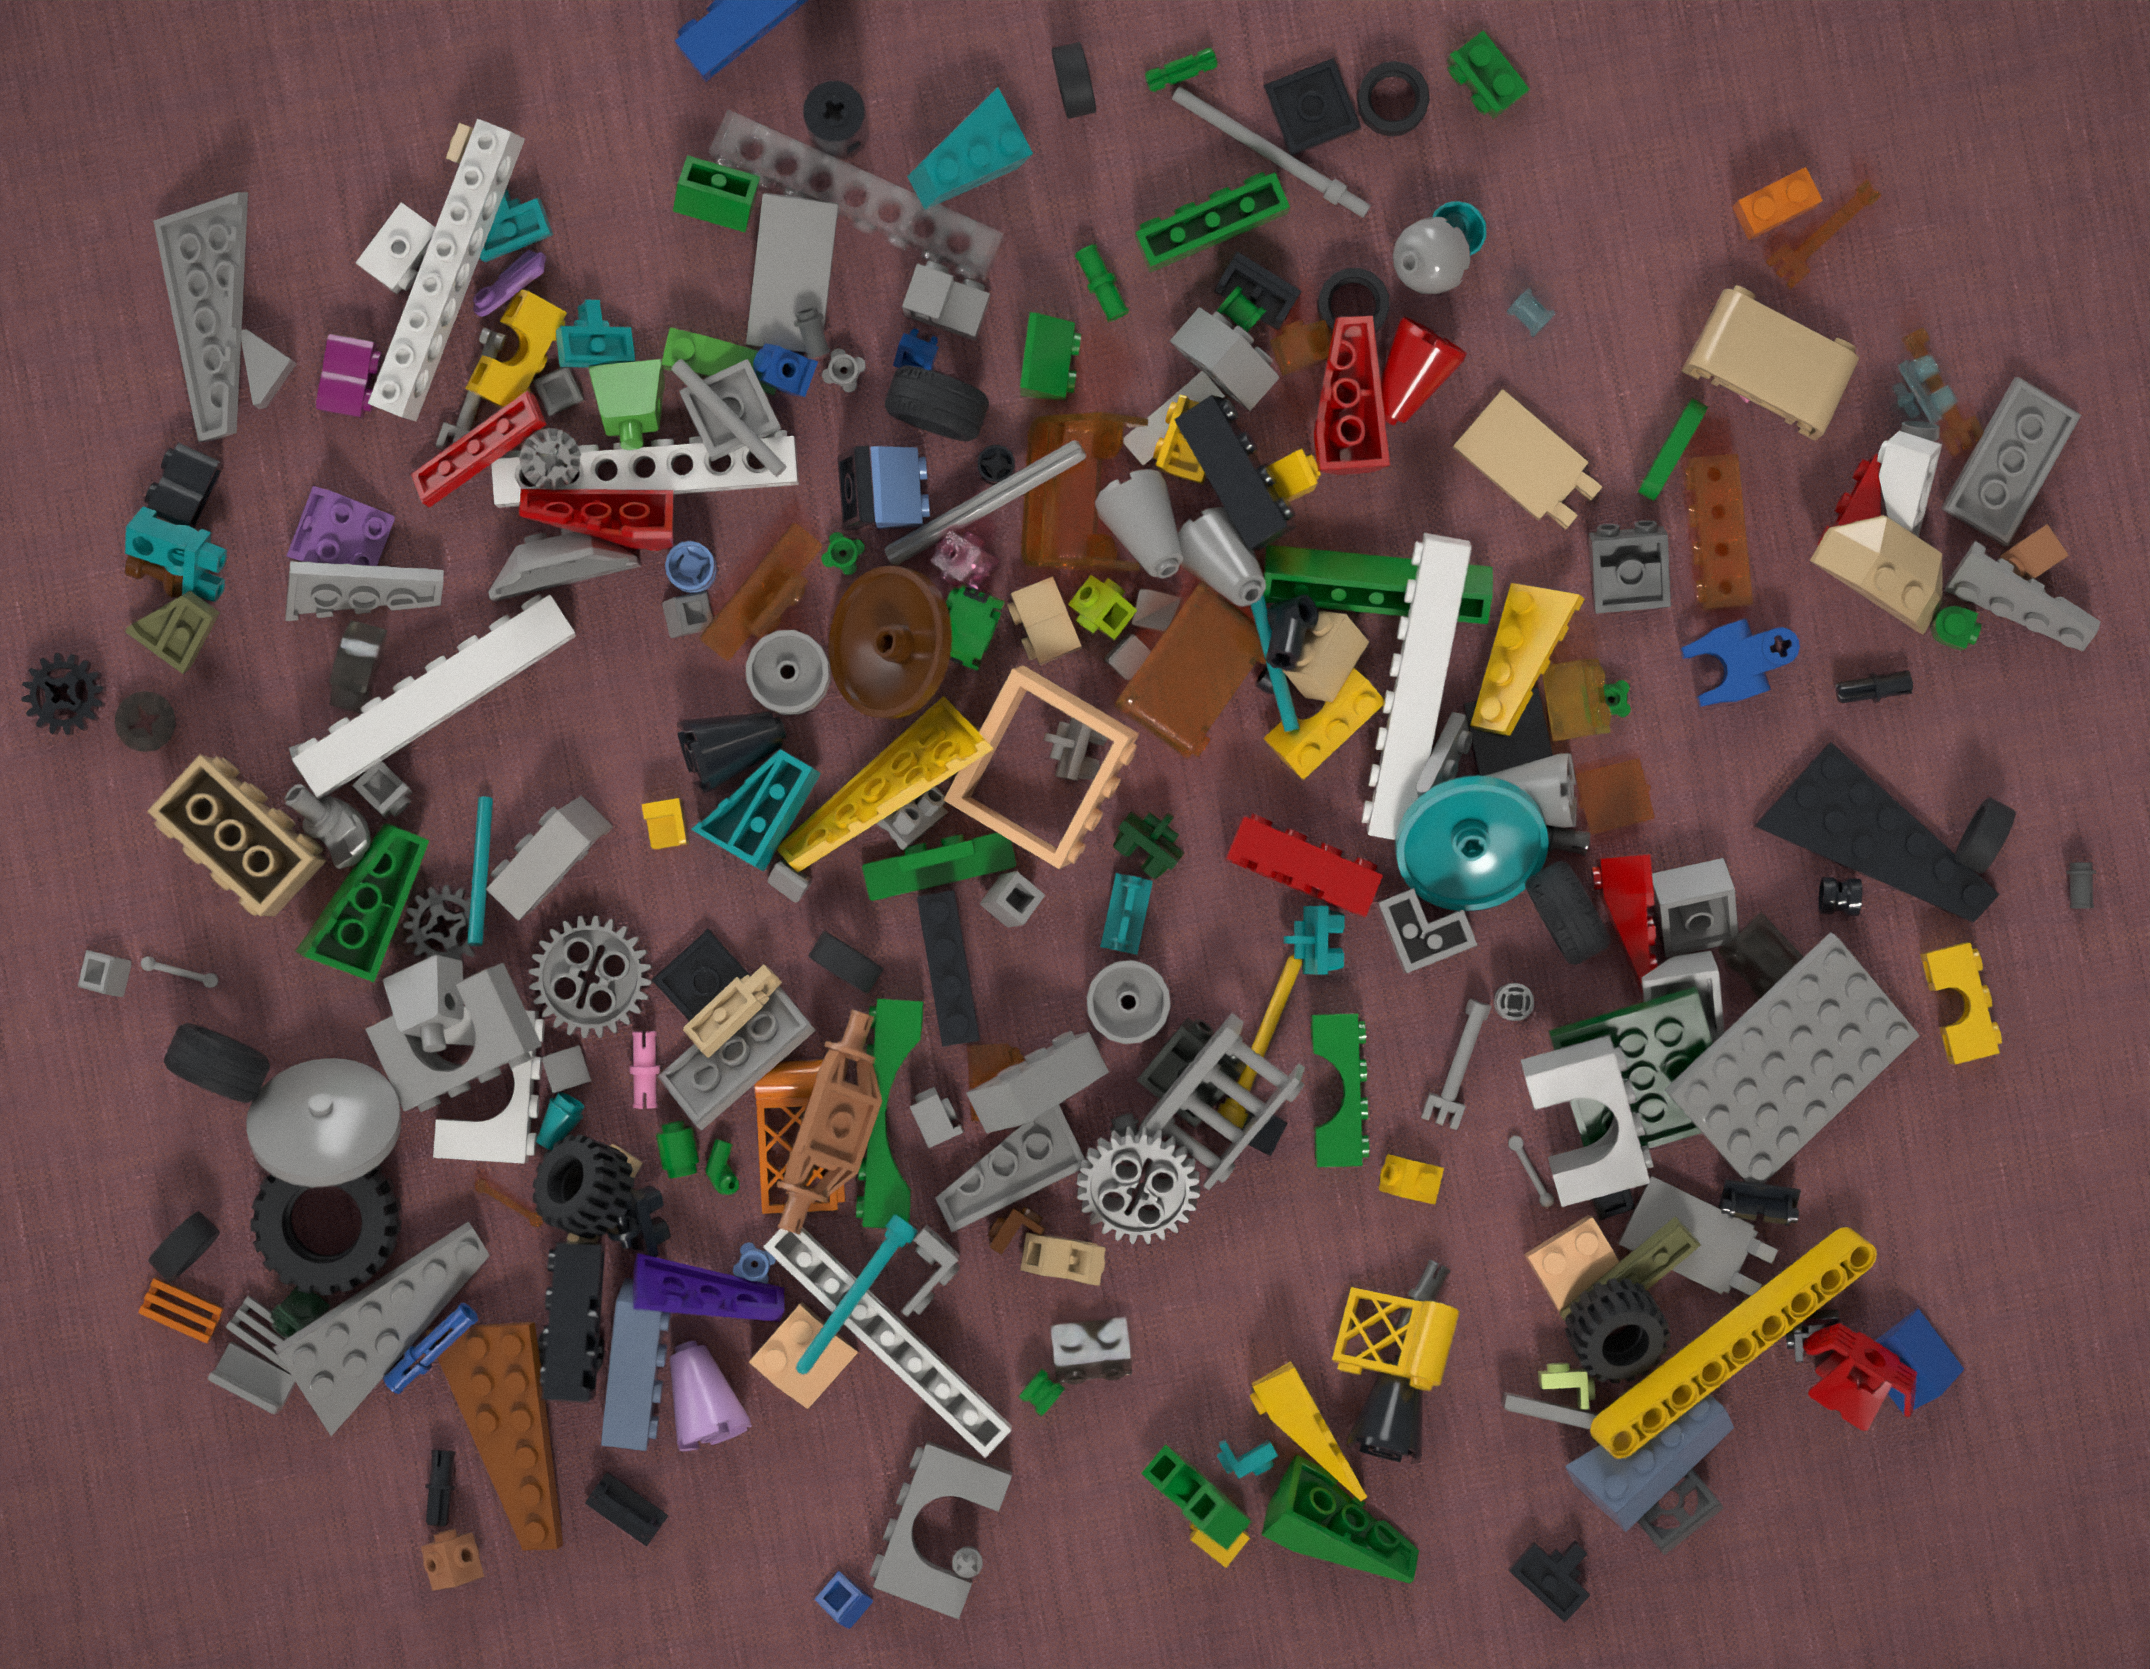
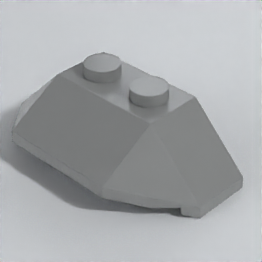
M562 528V535L547 538L546 533L525 537V544L515 547L488 593L490 599L496 602L641 567L637 556L616 543Z

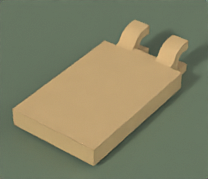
M1503 389L1453 446L1459 454L1539 521L1547 513L1565 530L1578 516L1562 503L1571 491L1576 488L1585 498L1591 501L1602 488L1598 482L1582 472L1589 462Z

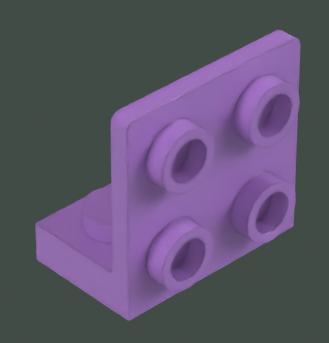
M313 486L287 557L300 562L377 566L395 518L391 514L338 493Z

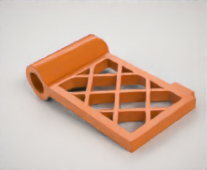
M824 1059L780 1061L754 1084L757 1108L762 1214L783 1213L786 1204H770L769 1189L778 1179L784 1181L785 1175L783 1173L786 1171L787 1163L779 1171L767 1160V1151L776 1141L789 1152L793 1150V1147L781 1136L795 1121L801 1126L803 1120L799 1116L807 1109L817 1080V1073ZM789 1107L801 1108L795 1114ZM765 1108H781L791 1119L776 1133L766 1124ZM766 1131L774 1137L768 1144ZM824 1168L814 1169L807 1187L816 1177L820 1180L824 1177L821 1173ZM768 1169L775 1174L770 1182L768 1179ZM843 1184L829 1195L830 1202H811L807 1212L838 1210V1202H845V1185Z

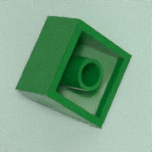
M1035 312L1029 313L1020 383L1021 396L1066 402L1067 392L1074 393L1077 371L1070 370L1071 355L1079 356L1082 334L1074 332L1075 322Z

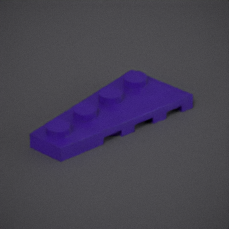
M638 1253L633 1272V1309L780 1322L785 1310L784 1288Z

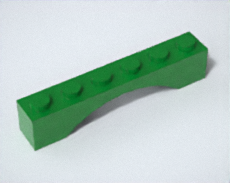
M878 998L877 1006H870L869 1015L875 1017L870 1029H875L874 1044H867L866 1054L876 1058L873 1068L882 1103L868 1141L867 1158L863 1157L858 1174V1180H865L864 1196L857 1195L856 1218H863L862 1227L887 1229L885 1226L894 1214L908 1224L910 1223L912 1190L901 1176L892 1156L887 1136L886 1112L890 1090L897 1071L908 1053L922 1039L924 1001Z

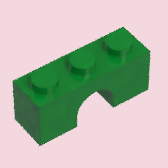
M1166 1444L1141 1473L1159 1492L1182 1509L1181 1513L1193 1525L1225 1550L1232 1546L1251 1523V1520L1198 1469Z

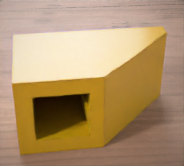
M1303 449L1295 451L1268 466L1276 478L1277 483L1273 486L1279 497L1284 496L1289 502L1314 491L1318 484L1316 480L1321 475L1320 471L1317 470L1318 466L1312 454L1305 456Z

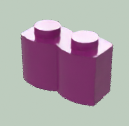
M329 334L317 393V410L364 419L366 411H372L373 405L368 404L373 389H370L372 374H379L382 361V352L376 351V343Z

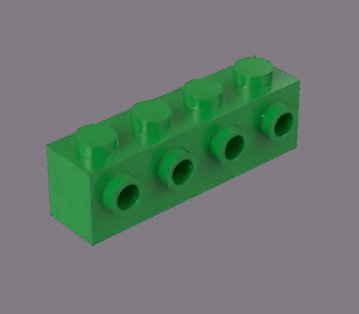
M1264 172L1255 174L1243 181L1245 185L1232 191L1229 187L1220 189L1210 194V200L1197 206L1195 202L1185 204L1174 210L1175 215L1162 221L1160 217H1156L1139 225L1141 230L1135 232V240L1149 273L1287 215L1290 205L1276 173L1274 172L1265 176Z

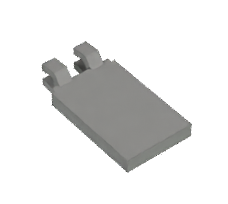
M1650 1176V1183L1646 1184L1618 1244L1634 1251L1676 1216L1698 1239L1701 1246L1674 1267L1673 1271L1720 1294L1723 1291L1729 1293L1731 1287L1750 1296L1756 1293L1762 1284L1739 1273L1747 1254L1750 1253L1772 1264L1778 1250L1755 1239L1758 1232L1753 1230L1754 1225L1739 1218L1730 1219L1728 1214H1721V1209Z

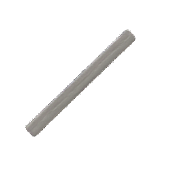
M1073 440L886 546V556L892 564L899 565L1083 461L1086 458V454L1082 445L1078 441Z

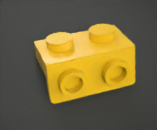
M1180 394L1177 403L1171 402L1165 420L1169 427L1165 438L1160 437L1158 439L1153 459L1157 460L1156 466L1160 471L1203 485L1206 474L1174 420L1199 402L1190 400L1188 396Z

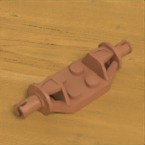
M851 1010L841 1042L837 1041V1044L825 1041L824 1047L828 1049V1052L817 1073V1080L793 1150L790 1152L784 1181H777L776 1187L785 1189V1194L789 1195L777 1227L801 1235V1229L810 1203H815V1200L827 1203V1197L858 1174L882 1103L873 1068L876 1058L865 1054L866 1050H863L875 1017L859 1011ZM849 1059L856 1061L858 1086L845 1082ZM815 1166L829 1170L814 1188L807 1187Z

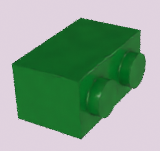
M687 155L677 184L673 212L746 232L755 205L760 176Z

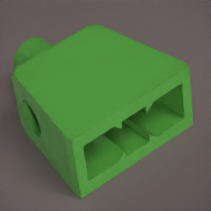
M661 359L589 366V373L605 434L608 436L620 435V447L622 449L637 450L643 446L642 433L655 432L660 427L665 387Z

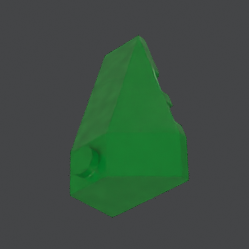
M1296 1455L1267 1506L1262 1536L1296 1553L1409 1584L1414 1581L1419 1550L1385 1520L1378 1522L1362 1508L1365 1502L1360 1501L1356 1496L1351 1498L1336 1485L1338 1480L1326 1469Z

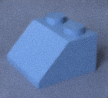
M870 447L875 523L878 530L923 526V517H930L929 494L921 495L920 481L928 479L926 457H919L918 448Z

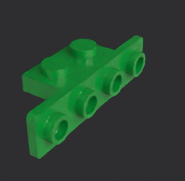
M997 832L964 840L963 834L942 838V846L927 849L926 842L908 846L904 849V855L866 863L862 866L869 899L875 901L1014 868L1017 863L1012 842Z

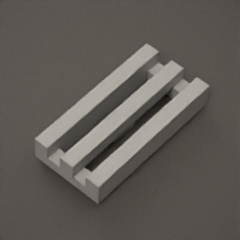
M250 1295L247 1296L243 1305L237 1310L235 1316L225 1328L288 1371L274 1349L241 1327L239 1323L242 1320L275 1345L285 1340L247 1314L250 1308L290 1337L299 1330Z

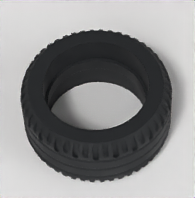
M903 366L896 370L884 405L891 416L919 429L950 439L969 442L977 438L987 413L986 410L989 407V400L984 392L965 382L924 368Z
M1562 861L1555 862L1553 865L1527 879L1525 888L1553 940L1568 963L1573 965L1580 964L1583 960L1591 958V956L1600 953V951L1605 950L1609 946V934L1568 863Z
M185 1023L177 1028L164 1056L166 1068L178 1077L210 1092L243 1103L256 1099L259 1094L258 1091H260L270 1069L268 1058L257 1050L223 1034L191 1023Z

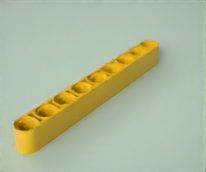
M1842 1227L1834 1231L1599 1413L1591 1424V1436L1613 1457L1621 1459L1630 1456L1867 1272L1876 1260V1248L1851 1228Z

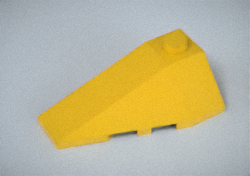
M1291 1361L1251 1383L1255 1392L1249 1396L1260 1415L1267 1412L1271 1420L1360 1501L1368 1498Z

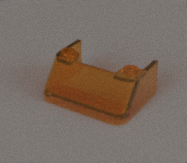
M1089 412L1039 416L1033 420L1028 432L1026 467L1073 440L1078 441L1082 445L1086 458L1024 493L1021 555L1027 566L1096 572L1139 571L1140 563L1115 560L1117 549L1113 538L1107 534L1098 533L1099 517L1095 507V500L1100 494L1102 459L1114 458L1119 453L1124 441L1123 428L1148 426L1149 419L1108 412Z

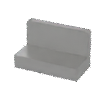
M234 1342L229 1343L217 1368L210 1372L207 1378L209 1381L272 1414L282 1410L296 1384L289 1371Z

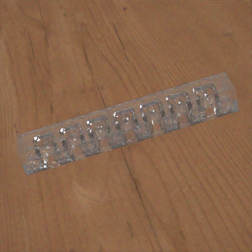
M728 109L709 149L711 157L716 158L714 163L733 169L738 168L747 173L760 176L759 185L769 189L770 185L774 184L785 189L783 192L784 196L838 202V218L839 215L853 220L852 226L869 235H872L874 230L887 235L886 242L897 248L907 250L908 246L922 251L920 257L926 261L941 265L944 261L956 266L955 273L969 280L976 281L977 277L986 280L1004 241V233L939 204L925 210L917 194ZM750 143L759 144L763 148L761 156L753 161L746 160L742 156L744 147ZM783 159H792L797 163L796 171L790 176H782L776 171L778 163ZM825 174L832 179L831 186L826 191L818 192L811 188V181L816 175ZM858 189L866 194V200L861 206L851 207L846 204L845 197L851 190ZM887 205L898 207L901 211L900 217L892 223L882 221L879 214L883 207ZM927 220L933 223L935 226L933 235L928 238L916 236L914 227L918 222ZM955 236H963L969 241L970 245L966 252L955 254L948 248L949 241Z

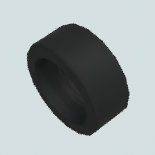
M1081 42L1052 48L1051 53L1067 118L1071 119L1095 113L1096 102Z
M1399 61L1383 62L1372 68L1363 78L1357 95L1358 112L1364 123L1374 132L1389 137L1404 135L1415 129L1425 117L1430 101L1429 87L1423 75L1410 64ZM1398 77L1404 79L1415 92L1416 102L1414 108L1407 117L1401 120L1390 121L1383 119L1372 107L1371 94L1373 88L1379 81L1385 78Z
M1346 268L1334 273L1324 283L1317 300L1318 316L1323 327L1332 335L1336 319L1331 310V300L1334 293L1345 284L1359 283L1366 286L1375 298L1376 309L1373 314V321L1376 333L1383 326L1390 310L1389 294L1384 283L1374 273L1362 268Z
M1991 797L1985 799L1972 817L1959 842L1955 853V860L1980 874L1984 873L1997 857L2010 833L2016 816L2015 810Z
M826 931L821 934L808 955L810 959L864 993L870 992L884 970L882 966Z
M197 1211L181 1223L157 1247L148 1259V1262L168 1282H172L184 1273L212 1245L219 1236L220 1231L200 1211Z

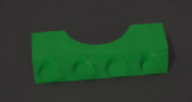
M1357 1013L1311 1015L1312 1053L1320 1055L1331 1062L1337 1069L1343 1084L1342 1101L1337 1112L1327 1122L1314 1128L1316 1167L1363 1166L1362 1158H1369V1136L1362 1135L1361 1120H1368L1367 1097H1361L1360 1082H1367L1366 1059H1359V1044H1366L1365 1021H1358Z

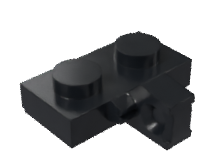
M1576 1540L1562 1554L1555 1549L1550 1555L1533 1541L1508 1568V1571L1564 1623L1591 1596L1576 1581L1577 1577L1581 1574L1576 1566L1588 1554L1587 1550Z

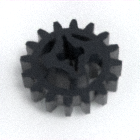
M55 653L54 663H51L46 658H41L42 669L40 671L34 668L28 670L34 677L33 681L22 683V686L30 689V695L21 698L22 702L32 704V707L26 712L27 716H39L36 723L38 728L43 729L50 724L51 734L57 735L61 727H63L66 735H73L75 725L80 730L86 731L88 727L85 720L89 718L97 721L99 716L94 712L95 707H105L106 704L98 699V694L106 692V687L96 685V681L102 676L101 673L97 671L89 673L88 671L92 663L85 660L78 665V656L70 654L67 662H65L63 655L60 653ZM61 669L71 670L63 678H55L50 675ZM85 683L88 689L87 701L83 699L82 687ZM52 685L66 689L69 688L67 693L75 703L60 700L61 695ZM41 688L44 689L46 699L43 705L40 700ZM68 710L78 714L70 719H56L64 711Z

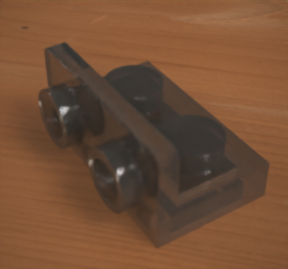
M1762 912L1754 916L1731 941L1719 950V953L1725 958L1727 965L1741 975L1751 986L1754 994L1760 999L1804 958Z

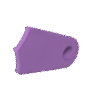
M527 250L498 276V280L491 287H484L474 296L473 302L475 304L473 311L480 317L486 316L544 273L546 256L542 252L536 253Z

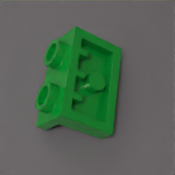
M1484 30L1459 50H1454L1448 56L1447 62L1450 66L1447 67L1449 74L1458 85L1461 86L1465 83L1473 93V96L1470 97L1472 103L1482 115L1488 113L1492 119H1495L1530 90Z

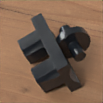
M651 1185L637 1191L631 1188L630 1193L633 1195L631 1202H628L625 1207L627 1211L624 1217L620 1216L618 1218V1224L613 1229L608 1228V1237L610 1240L620 1241L624 1249L641 1250L645 1252V1255L658 1257L657 1246L671 1238L666 1221L659 1216L653 1219L650 1216V1213L663 1207L662 1194Z

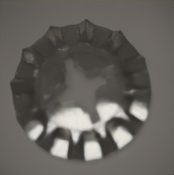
M149 691L134 693L124 699L117 709L115 715L116 732L121 741L133 750L141 752L159 750L171 740L174 729L177 726L175 710L165 697ZM139 707L148 716L160 715L151 724L153 736L145 728H131L141 720V710Z

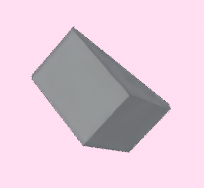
M245 329L241 331V343L252 403L258 409L267 408L296 366V363Z

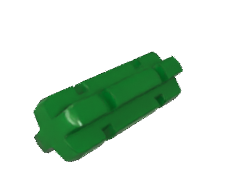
M1206 48L1197 52V56L1193 57L1191 54L1165 64L1161 70L1157 67L1145 73V80L1150 91L1155 92L1165 88L1167 83L1173 85L1199 75L1198 73L1201 70L1207 72L1215 69L1218 61L1212 48Z

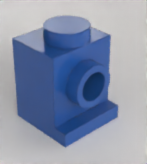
M764 343L763 349L759 350L755 356L753 369L760 383L789 395L805 397L818 361L808 359L778 345ZM787 363L784 373H782V368Z

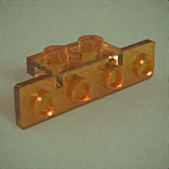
M792 523L700 635V640L725 661H729L751 634L761 640L764 635L773 633L781 622L780 616L789 605L794 606L805 593L804 586L808 583V580L801 573L821 550L822 544L800 525Z

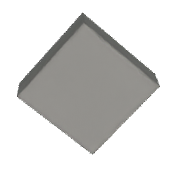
M562 367L533 381L549 416L584 401L569 367Z

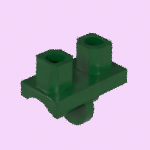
M1131 811L1117 828L1120 832L1113 844V848L1127 857L1132 854L1138 845L1146 850L1150 855L1141 868L1153 879H1157L1168 868L1172 870L1185 853L1174 844L1179 834L1168 826L1174 818L1169 812L1161 821L1151 812L1143 820Z

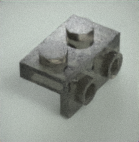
M1126 1317L1051 1326L1058 1383L1065 1382L1077 1385L1090 1379L1118 1380L1125 1375L1132 1374Z

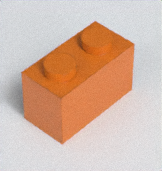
M1804 167L1738 200L1732 208L1750 241L1816 208L1823 200L1807 168Z

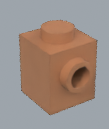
M2047 524L2003 553L1998 559L2003 558L2014 565L2012 572L2028 581L2031 578H2036L2069 555Z

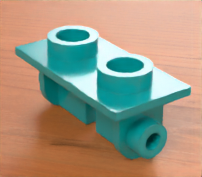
M1116 873L1100 947L1138 954L1153 883L1152 880Z

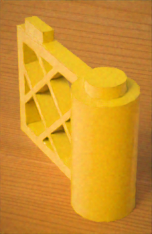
M1351 1287L1332 1360L1339 1363L1337 1368L1339 1371L1361 1375L1362 1368L1408 1378L1410 1379V1386L1431 1391L1432 1386L1441 1385L1460 1312L1456 1308L1437 1302H1420ZM1359 1299L1373 1301L1379 1311L1363 1323H1360L1355 1314ZM1380 1303L1388 1304L1389 1306L1383 1309ZM1401 1307L1412 1309L1409 1323L1396 1331L1388 1315ZM1383 1319L1392 1334L1373 1345L1365 1330ZM1354 1321L1356 1327L1351 1330ZM1361 1333L1369 1349L1357 1357L1344 1355L1348 1341ZM1406 1335L1403 1343L1401 1337ZM1395 1341L1402 1350L1398 1366L1384 1363L1378 1354L1380 1350ZM1371 1356H1374L1376 1361L1367 1359Z

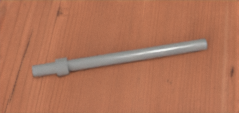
M1179 86L1175 91L1172 100L1324 194L1323 198L1335 206L1339 203L1362 218L1369 211L1371 205L1347 191L1348 186L1337 179L1331 181Z

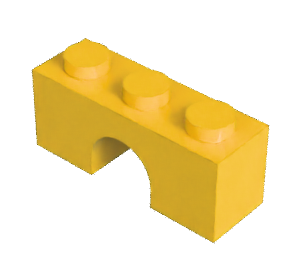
M521 289L512 297L500 322L511 327L518 336L519 346L516 354L505 362H499L482 355L465 389L500 408H504L526 391L530 392L529 385L534 375L539 374L543 370L548 359L546 352L552 341H556L555 331L560 326H565L563 319L567 312L530 291Z
M1353 668L1333 702L1326 701L1323 708L1311 718H1297L1299 729L1285 732L1281 721L1263 739L1279 758L1304 780L1384 705V699L1368 679Z
M1961 943L1920 954L1929 991L1952 988L1961 995L1964 1002V1011L1959 1020L1955 1023L1939 1027L1948 1063L1956 1065L1998 1054V1044H2002V1036L1997 1022H1991L1988 1008L1992 1007V998L1988 986H1982L1978 971L1983 970V965L1978 949H1972L1971 943Z

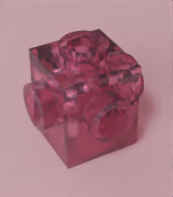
M949 529L946 536L938 543L935 554L930 562L942 569L939 576L952 585L959 587L962 582L975 590L981 591L1000 559L984 550L983 546L986 542L966 530L962 536Z

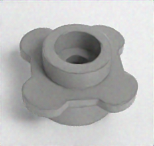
M835 349L831 352V361L828 368L822 372V378L827 384L835 383L842 386L845 392H853L857 388L856 380L859 374L866 368L865 361L861 357L853 358L846 354L843 349ZM842 367L847 368L848 371L846 374H842L840 372V369Z

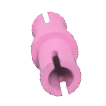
M643 1031L632 1032L633 1065L629 1066V1072L633 1074V1108L643 1109L644 1092L646 1093L647 1109L658 1107L656 1101V1074L660 1073V1065H656V1031H646V1047L643 1046Z

